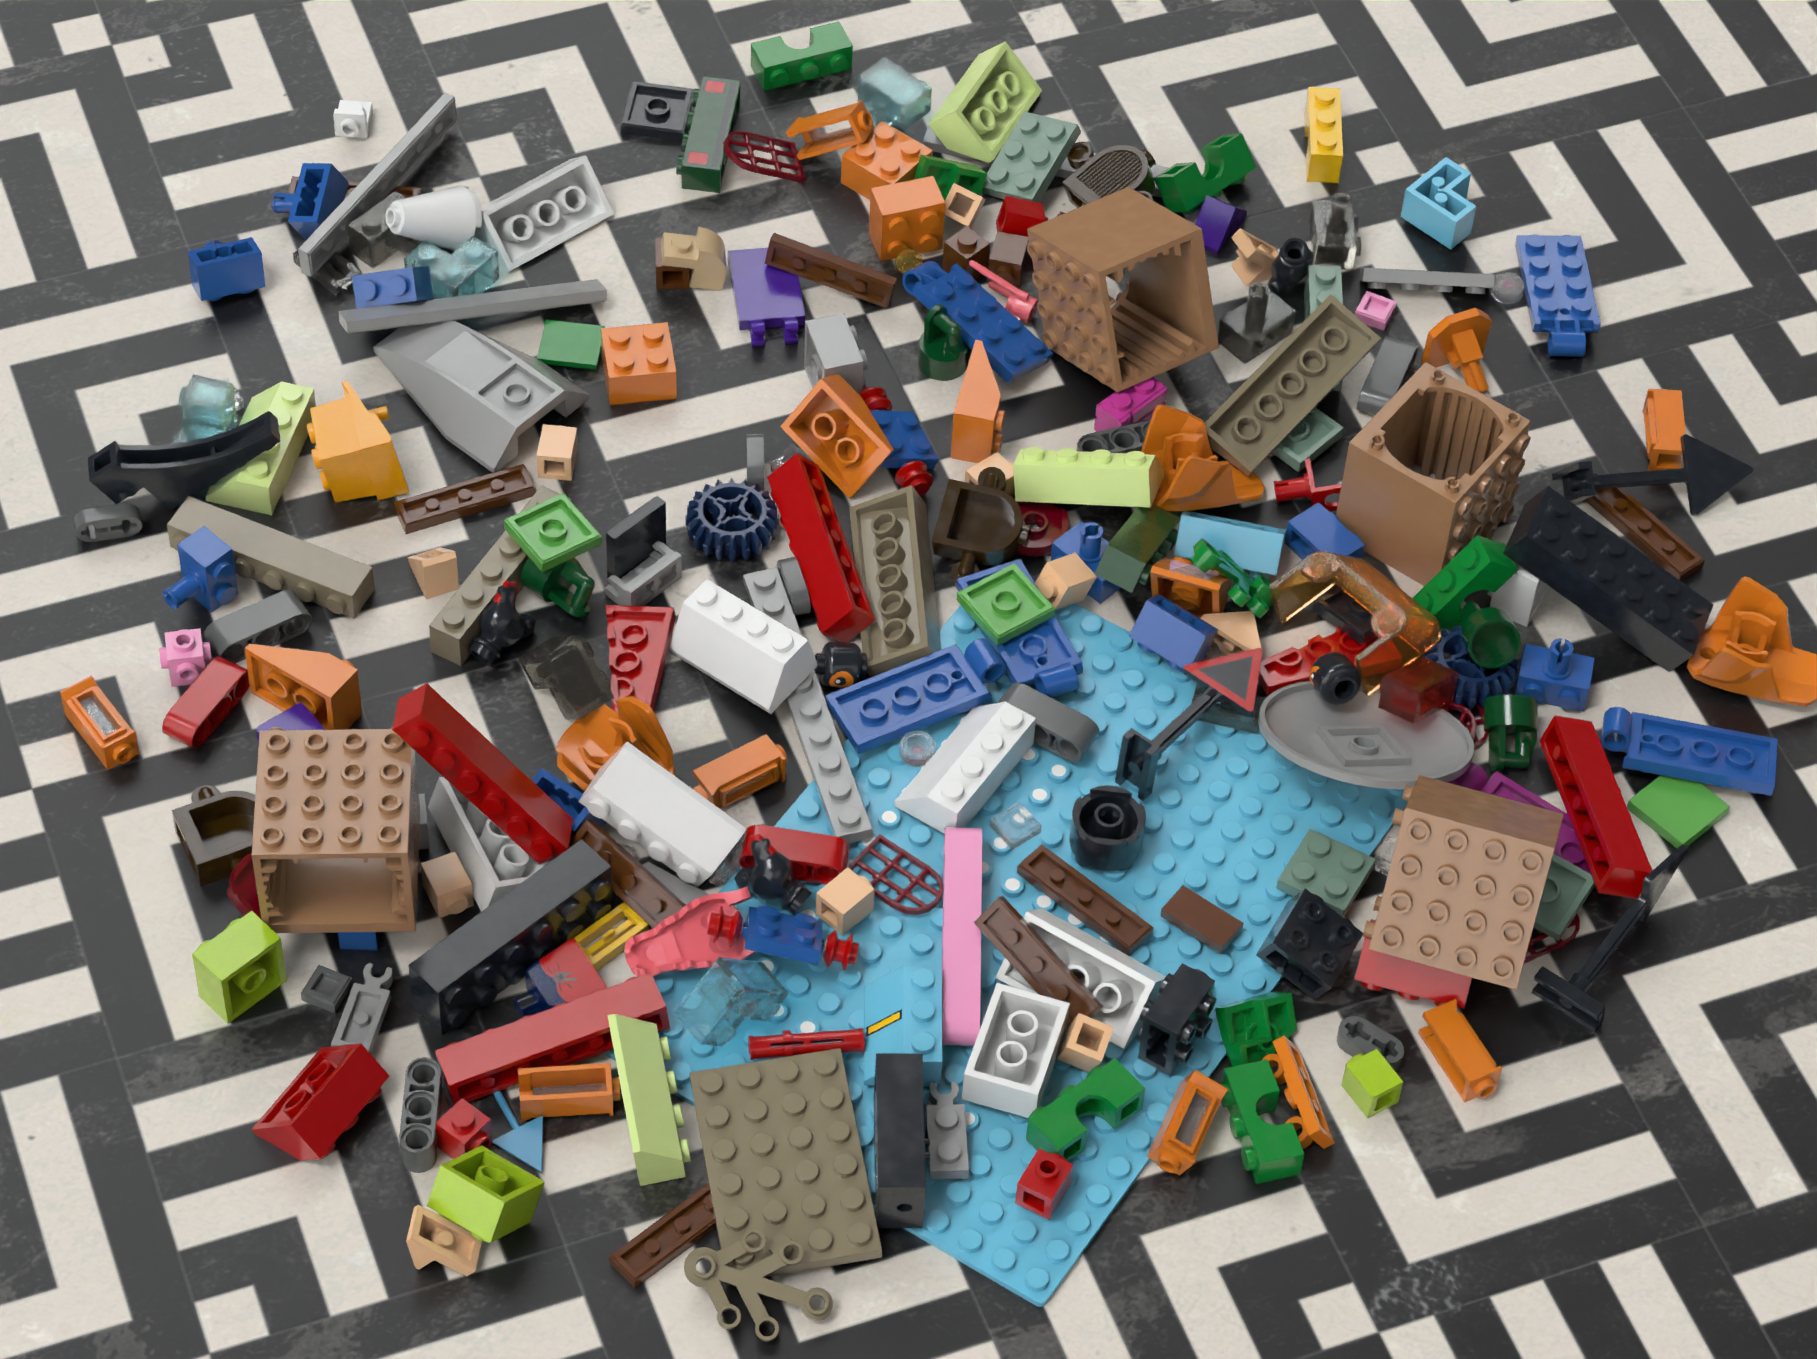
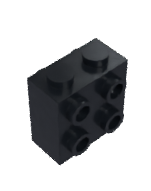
M1305 888L1287 902L1256 955L1315 1000L1333 987L1360 941L1363 932L1356 928L1348 918L1339 915L1326 905L1320 896L1311 893Z
M1183 963L1174 975L1169 973L1164 978L1159 988L1160 995L1155 1002L1149 1000L1140 1015L1143 1026L1137 1036V1041L1140 1042L1138 1059L1170 1076L1179 1064L1184 1066L1188 1062L1194 1050V1042L1198 1037L1203 1039L1207 1035L1213 1022L1209 1015L1216 1003V998L1213 996L1215 980L1211 979L1203 971L1193 969Z

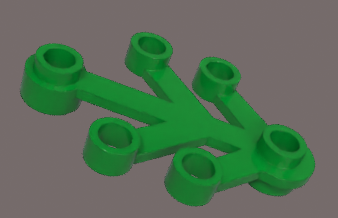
M1203 538L1193 546L1195 555L1191 560L1201 571L1207 573L1209 570H1216L1236 582L1227 593L1237 605L1243 607L1246 604L1259 618L1270 610L1268 606H1272L1275 603L1274 598L1279 595V592L1268 579L1261 574L1255 579L1251 578L1227 553L1221 549L1217 551Z

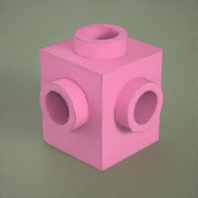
M201 628L165 632L166 647L159 648L161 668H169L171 687L191 685L206 668V664L212 661L210 642H202Z

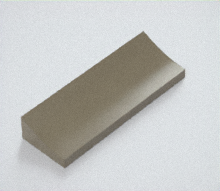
M1330 294L1205 422L1211 450L1221 455L1249 477L1379 343L1381 337Z
M912 485L849 507L854 563L875 617V621L861 631L862 653L867 655V673L869 676L889 671L941 650L927 509L925 502Z

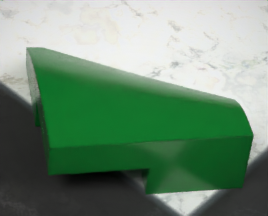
M921 154L915 179L934 176L945 201L953 183L980 196L987 173L976 165Z
M1269 992L1215 1007L1220 1034L1232 1067L1257 1062L1269 1054H1274L1276 1049L1273 1041L1282 1036L1289 1038L1297 1030L1291 992Z

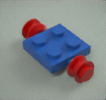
M869 387L864 389L859 395L894 449L879 468H900L896 473L895 481L901 486V489L912 485L920 497L925 495L933 484V477L930 473H927V469H934L939 458L913 412L891 411L893 407L892 402L887 398V393L883 388Z
M720 906L718 913L711 912L707 934L713 935L714 944L719 937L727 938L729 947H732L739 940L741 934V938H745L744 949L817 965L823 952V960L826 967L829 968L833 961L841 962L843 971L846 970L848 964H855L859 943L852 942L853 934H850L846 940L838 939L837 931L835 930L827 936L824 944L821 921H817L808 914L799 913L793 916L780 913L779 910L770 906H759L758 908L749 906L746 923H743L739 910H736L732 916L724 915L723 907Z

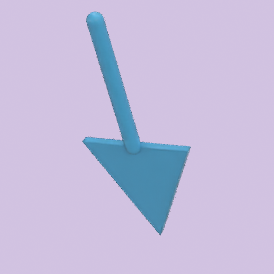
M501 1091L493 1093L513 1130L492 1140V1143L542 1174L543 1115L520 1126Z

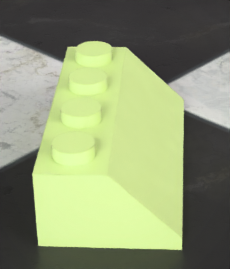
M1005 41L978 54L928 125L947 149L990 163L1004 146L1024 111L1028 112L1042 92V89Z
M280 382L251 398L239 426L270 411L278 418L281 441L272 449L264 451L248 461L243 467L237 468L221 478L216 484L210 486L206 495V501L268 515L273 514L309 435L307 424L312 423L310 408L316 407L314 388Z
M1028 447L1020 449L1013 463L1015 501L1151 508L1164 478V469L1156 455H1148L1140 451H1131L1125 454L1111 453L1108 450L1102 449L1093 452H1079L1072 448H1063L1056 451L1043 450L1040 447Z
M618 1014L607 1015L640 1186L686 1177L683 1163L690 1162L691 1159L687 1139L679 1140L677 1128L684 1127L680 1104L672 1106L670 1094L678 1092L673 1070L665 1071L664 1060L671 1059L667 1037L659 1038L657 1024Z

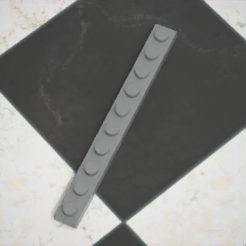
M777 567L744 574V586L751 605L801 635ZM813 670L785 701L833 836L840 837L848 843L873 838L870 821L815 670Z

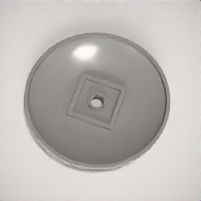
M1310 681L1300 682L1274 691L1263 701L1260 707L1259 729L1272 748L1303 768L1350 784L1382 789H1405L1406 785L1414 787L1419 775L1443 782H1450L1465 773L1473 759V739L1459 720L1429 701L1381 685L1361 682L1360 690L1352 700L1345 704L1333 705L1327 703L1318 695Z

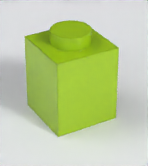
M1375 1049L1365 1055L1362 1053L1357 1054L1346 1063L1341 1086L1364 1115L1370 1118L1399 1102L1403 1081L1378 1049Z

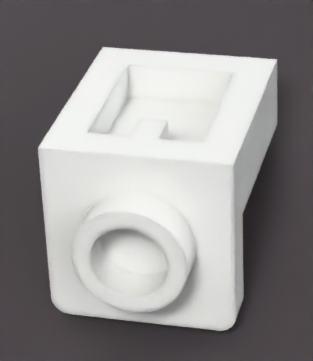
M340 100L339 107L334 110L333 114L335 136L367 138L373 112L372 102Z

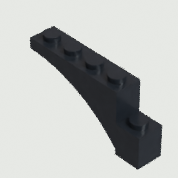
M267 411L255 419L228 431L182 443L119 445L116 441H113L88 457L89 481L115 504L134 496L144 487L169 510H172L182 504L188 496L193 497L205 488L216 484L221 478L237 468L243 467L248 461L264 451L272 449L281 440L278 418L270 411Z

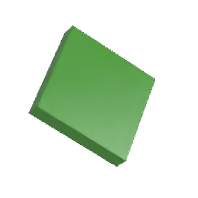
M564 493L504 520V529L542 572L602 545V536Z
M1015 563L957 592L956 600L996 646L1055 616V607Z
M1664 775L1657 777L1632 797L1627 804V809L1675 848L1682 844L1689 846L1726 816L1730 808L1727 803L1700 782Z

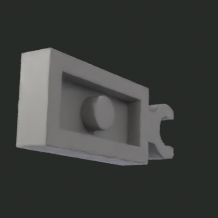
M368 963L363 970L365 985L353 984L331 1047L362 1043L368 1052L372 1053L391 1001V992L387 989L393 983L392 968L387 967L385 974L382 977L376 978L373 977V964Z
M931 1082L929 1100L932 1105H926L925 1112L927 1138H930V1146H927L928 1152H930V1159H928L929 1179H967L969 1175L965 1105L956 1104L959 1092L956 1082H951V1092L947 1095L938 1093L936 1082Z

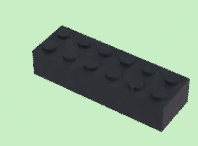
M1550 486L1545 487L1524 504L1503 552L1507 557L1668 672L1694 655L1714 605Z
M581 839L411 962L408 966L412 1007L441 1035L452 1027L457 1028L462 1025L471 1013L481 1006L489 1005L496 998L497 994L509 985L519 983L528 971L540 964L541 958L568 940L576 937L613 910L611 866Z

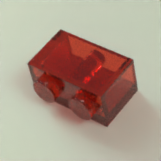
M1422 657L1384 676L1379 686V693L1381 695L1378 708L1414 724L1453 703L1459 672Z

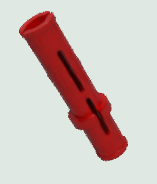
M863 1028L791 1034L790 1030H784L781 1035L748 1037L750 1060L788 1057L841 1048V1053L864 1052L865 1050Z

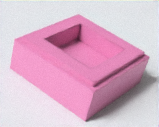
M1366 291L1354 315L1366 325L1384 331L1396 310L1397 301Z

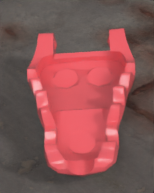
M748 886L734 891L699 897L685 905L679 912L661 921L653 929L630 937L625 944L624 951L626 962L632 973L639 977L650 972L652 976L668 971L702 968L715 969L739 963L755 954L756 951L744 949L745 938H741V934L739 940L732 947H729L727 938L719 937L714 944L713 935L707 934L711 912L718 913L720 906H722L724 915L732 916L737 910L735 905L752 898Z

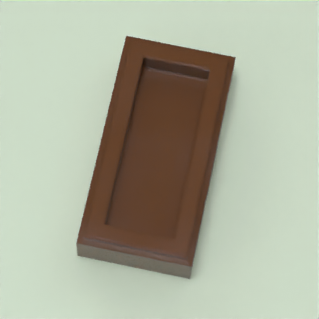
M1184 885L1180 887L1161 909V917L1220 954L1226 950L1243 929V922Z

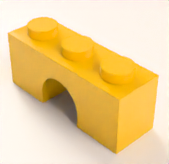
M1308 87L1304 112L1305 136L1308 137L1306 179L1307 182L1339 183L1343 159L1340 88Z

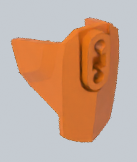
M1163 404L1155 407L1141 452L1144 454L1156 455L1164 469V478L1152 504L1166 511H1190L1261 499L1264 493V484L1255 472L1248 477L1229 461H1217L1218 457L1212 454L1206 425L1202 419L1188 412Z
M1745 576L1742 577L1722 605L1712 626L1703 631L1694 655L1688 660V671L1694 679L1729 692L1804 707L1817 701V654L1795 648L1792 645L1788 607L1778 595L1753 579Z
M634 696L620 697L616 701L618 713L606 704H603L583 714L563 733L555 749L559 754L557 756V767L585 792L598 770L626 742H629L675 776L673 750L654 711L649 705Z

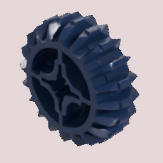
M731 477L728 483L723 484L718 479L715 487L705 484L703 492L695 491L693 500L689 501L687 506L685 525L687 526L689 540L694 542L696 550L703 549L706 557L716 554L718 562L727 557L730 558L732 563L737 557H742L747 562L750 554L759 557L762 549H769L771 540H775L777 535L779 515H777L775 500H771L768 491L761 492L758 484L751 487L748 486L746 479L741 483H735Z
M1454 625L1451 631L1442 629L1439 636L1433 635L1432 640L1424 651L1422 674L1425 675V685L1431 686L1432 695L1442 694L1443 702L1452 700L1456 704L1467 705L1470 711L1478 704L1484 710L1485 698L1510 694L1517 679L1518 660L1514 658L1510 663L1499 668H1485L1478 665L1471 658L1464 645L1462 629Z

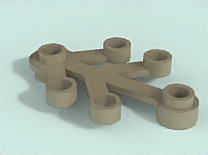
M752 1228L747 1230L743 1234L742 1239L717 1252L708 1247H700L691 1251L684 1262L686 1278L697 1287H705L718 1312V1323L726 1330L735 1329L740 1324L741 1313L736 1306L729 1303L720 1281L737 1287L755 1323L756 1336L764 1342L773 1341L778 1336L779 1325L774 1318L769 1317L758 1294L801 1307L803 1314L812 1321L824 1320L832 1311L833 1299L830 1293L823 1288H812L806 1292L763 1278L787 1265L795 1266L802 1261L804 1252L801 1244L797 1241L785 1242L781 1246L780 1251L743 1270L725 1265L748 1252L757 1254L764 1249L766 1238L759 1229ZM752 1234L758 1235L762 1241L760 1246L757 1248L749 1247L746 1243L748 1236ZM793 1246L799 1250L797 1259L788 1260L784 1256V1251L787 1247ZM701 1260H707L711 1263V1270L706 1274H701L696 1270V1265ZM815 1296L823 1298L825 1306L821 1310H813L809 1304L811 1298ZM724 1311H734L737 1315L736 1321L732 1324L724 1323L721 1319ZM770 1322L773 1324L775 1331L771 1336H763L760 1333L759 1327L762 1323Z

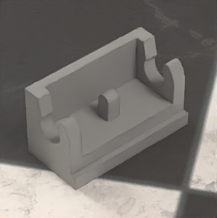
M657 541L652 545L656 551H653L648 559L621 579L615 575L607 578L610 584L604 588L605 595L621 606L646 605L682 578L681 554L677 551L674 552L664 543Z

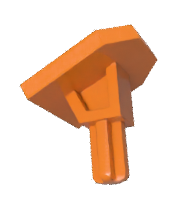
M1473 308L1446 316L1428 332L1421 365L1427 362L1437 368L1451 363L1454 370H1461L1466 385L1482 394L1487 392L1489 387L1479 361L1483 358L1482 354L1484 353L1492 323L1488 314Z

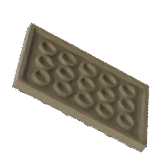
M841 1048L689 1072L720 1249L742 1239L743 1234L752 1228L761 1230L766 1238L765 1247L761 1252L757 1254L748 1252L725 1266L743 1270L780 1251L781 1246L791 1240L801 1244L804 1252L802 1261L795 1266L787 1265L765 1277L882 1258V1247ZM752 1234L746 1239L747 1245L751 1248L759 1247L762 1242L761 1238L756 1234ZM793 1246L787 1247L784 1251V1256L788 1260H795L799 1256V1250Z

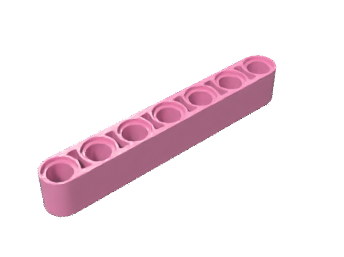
M945 827L942 928V1045L974 1046L980 1031L981 930L974 922L981 915L982 828Z

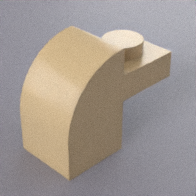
M698 227L696 236L663 232L661 239L662 265L689 268L690 287L722 291L726 278L725 244L722 238L715 232L702 227Z

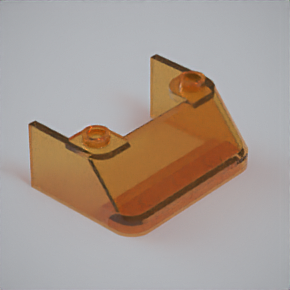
M1317 551L1307 556L1269 585L1278 621L1282 624L1335 584L1373 615L1371 618L1372 631L1380 639L1355 657L1357 669L1361 675L1362 689L1367 696L1432 648L1441 637L1438 619L1362 558L1328 551Z

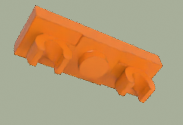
M1285 1036L1274 1040L1273 1044L1277 1054H1269L1262 1060L1268 1059L1271 1069L1278 1066V1070L1273 1073L1277 1085L1287 1083L1288 1088L1284 1089L1285 1096L1294 1110L1298 1108L1301 1117H1292L1286 1123L1292 1122L1295 1131L1302 1128V1133L1298 1136L1302 1149L1308 1147L1313 1140L1323 1149L1335 1144L1300 1050Z

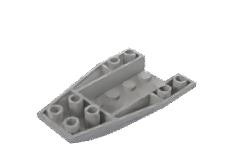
M453 320L399 327L373 347L374 353L444 438L492 473L499 471L518 456V436L552 409L567 417L589 400L588 393L541 360Z

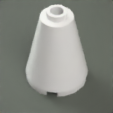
M455 186L396 200L387 209L385 220L394 234L454 251L465 252L471 250L478 241V238H474L475 229L481 228L482 225L481 205L476 193L469 192L468 188L470 187Z

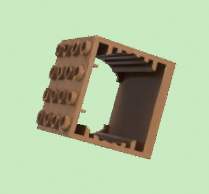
M1126 187L1027 229L1029 238L1027 250L1033 262L1034 272L1032 279L1038 292L1039 302L1037 303V309L1043 321L1044 331L1042 332L1044 344L1065 360L1098 379L1101 383L1109 386L1116 392H1120L1219 348L1202 228L1130 187ZM1124 268L1130 272L1131 280L1125 282V291L1119 292L1115 301L1114 298L1108 295L1106 276L1120 283L1124 278Z
M1425 362L1349 442L1336 516L1350 532L1359 536L1362 543L1365 544L1364 552L1425 586L1477 535L1491 539L1497 525L1501 521L1507 522L1515 508L1512 500L1520 487V482L1517 481L1518 475L1525 465V459L1522 458L1523 453L1531 439L1528 436L1531 421ZM1414 464L1421 467L1420 474L1410 470V468ZM1433 473L1435 475V479L1430 478L1429 476Z
M272 727L269 730L260 731L252 861L261 920L275 933L416 931L420 802L415 750L392 730V727L391 729L284 730L280 727Z
M1419 775L1414 787L1405 786L1402 800L1408 801L1405 811L1398 808L1395 809L1392 824L1401 826L1382 897L1377 895L1373 911H1378L1376 922L1366 921L1363 937L1371 938L1370 950L1516 990L1564 814Z

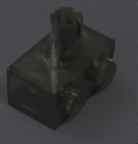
M397 191L348 224L350 253L372 269L397 251L402 252L413 262L418 261V258L421 259L426 251L424 243L394 234L386 224V211L392 202L405 198Z
M1336 193L1332 196L1331 200H1312L1309 227L1312 252L1314 253V265L1341 266V270H1353L1355 256L1361 255V237L1355 236L1359 226L1358 213H1353L1352 198L1346 193Z
M1260 282L1249 286L1248 300L1245 304L1234 311L1226 312L1219 322L1218 343L1244 364L1291 335L1293 331L1296 311L1274 294L1266 284Z

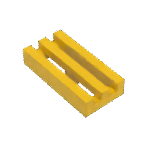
M623 902L574 938L597 971L624 951L625 944L630 937L649 931V924ZM625 917L628 918V920H626L625 922H623V923H622L621 925H619L617 928L609 930L611 927H613L614 925H616L618 922H620V921H621L622 919H624ZM605 933L599 941L590 946L588 949H584L585 946H587L593 940H595L600 935Z

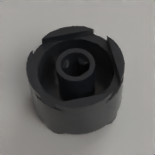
M1105 785L1090 789L1089 794L1082 798L1080 796L1076 800L1072 810L1069 843L1075 855V860L1080 866L1102 871H1125L1132 867L1133 862L1137 859L1142 849L1146 822L1144 806L1141 802L1138 804L1132 798V793L1121 787Z

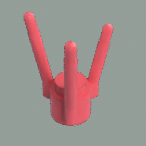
M971 260L969 265L993 281L989 282L988 286L1008 298L1005 308L1018 318L1019 321L1029 324L1036 313L1039 300L1029 296V293L1016 288L989 269Z

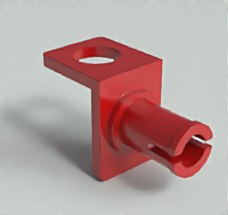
M1310 458L1305 459L1306 473L1303 474L1304 477L1273 481L1277 503L1307 497V500H1311L1312 506L1320 503L1329 512L1337 510L1339 501L1330 503L1325 501V498L1333 493L1340 494L1342 484L1316 488Z

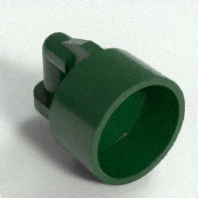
M942 304L933 306L925 317L924 332L919 339L918 366L922 373L931 379L949 381L960 377L966 371L969 347L962 341L961 326L947 316V308Z
M528 558L521 572V583L523 586L545 602H554L573 616L580 618L588 617L591 610L588 601L594 590L595 582L588 576L576 558H572L544 572ZM572 584L577 587L575 594L568 590Z
M1469 601L1464 606L1459 620L1462 628V640L1474 662L1485 668H1499L1510 663L1518 654L1521 646L1519 631L1511 617L1505 611L1498 608L1487 607L1480 609L1479 605L1472 601Z
M1496 695L1484 699V731L1489 733V768L1492 772H1501L1504 767L1526 769L1530 766L1538 731V700L1536 698L1525 695ZM1506 735H1515V752L1506 751Z

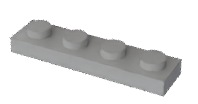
M1360 267V281L1368 282L1367 288L1387 289V283H1400L1401 290L1419 291L1420 284L1433 285V291L1452 292L1453 286L1466 287L1465 293L1485 294V288H1494L1495 275Z

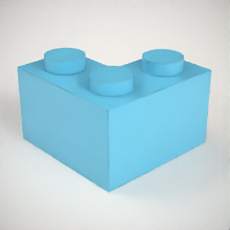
M1445 157L1405 190L1401 217L1451 250L1470 235L1472 231L1476 205L1466 199L1471 173Z

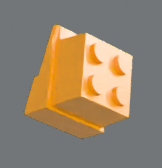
M345 381L341 382L344 398L310 408L312 423L307 424L311 443H316L315 449L311 450L313 461L317 470L323 469L320 471L323 488L325 491L331 490L335 503L376 495L379 501L410 493L391 436L381 422L390 419L387 406L367 410L349 382Z

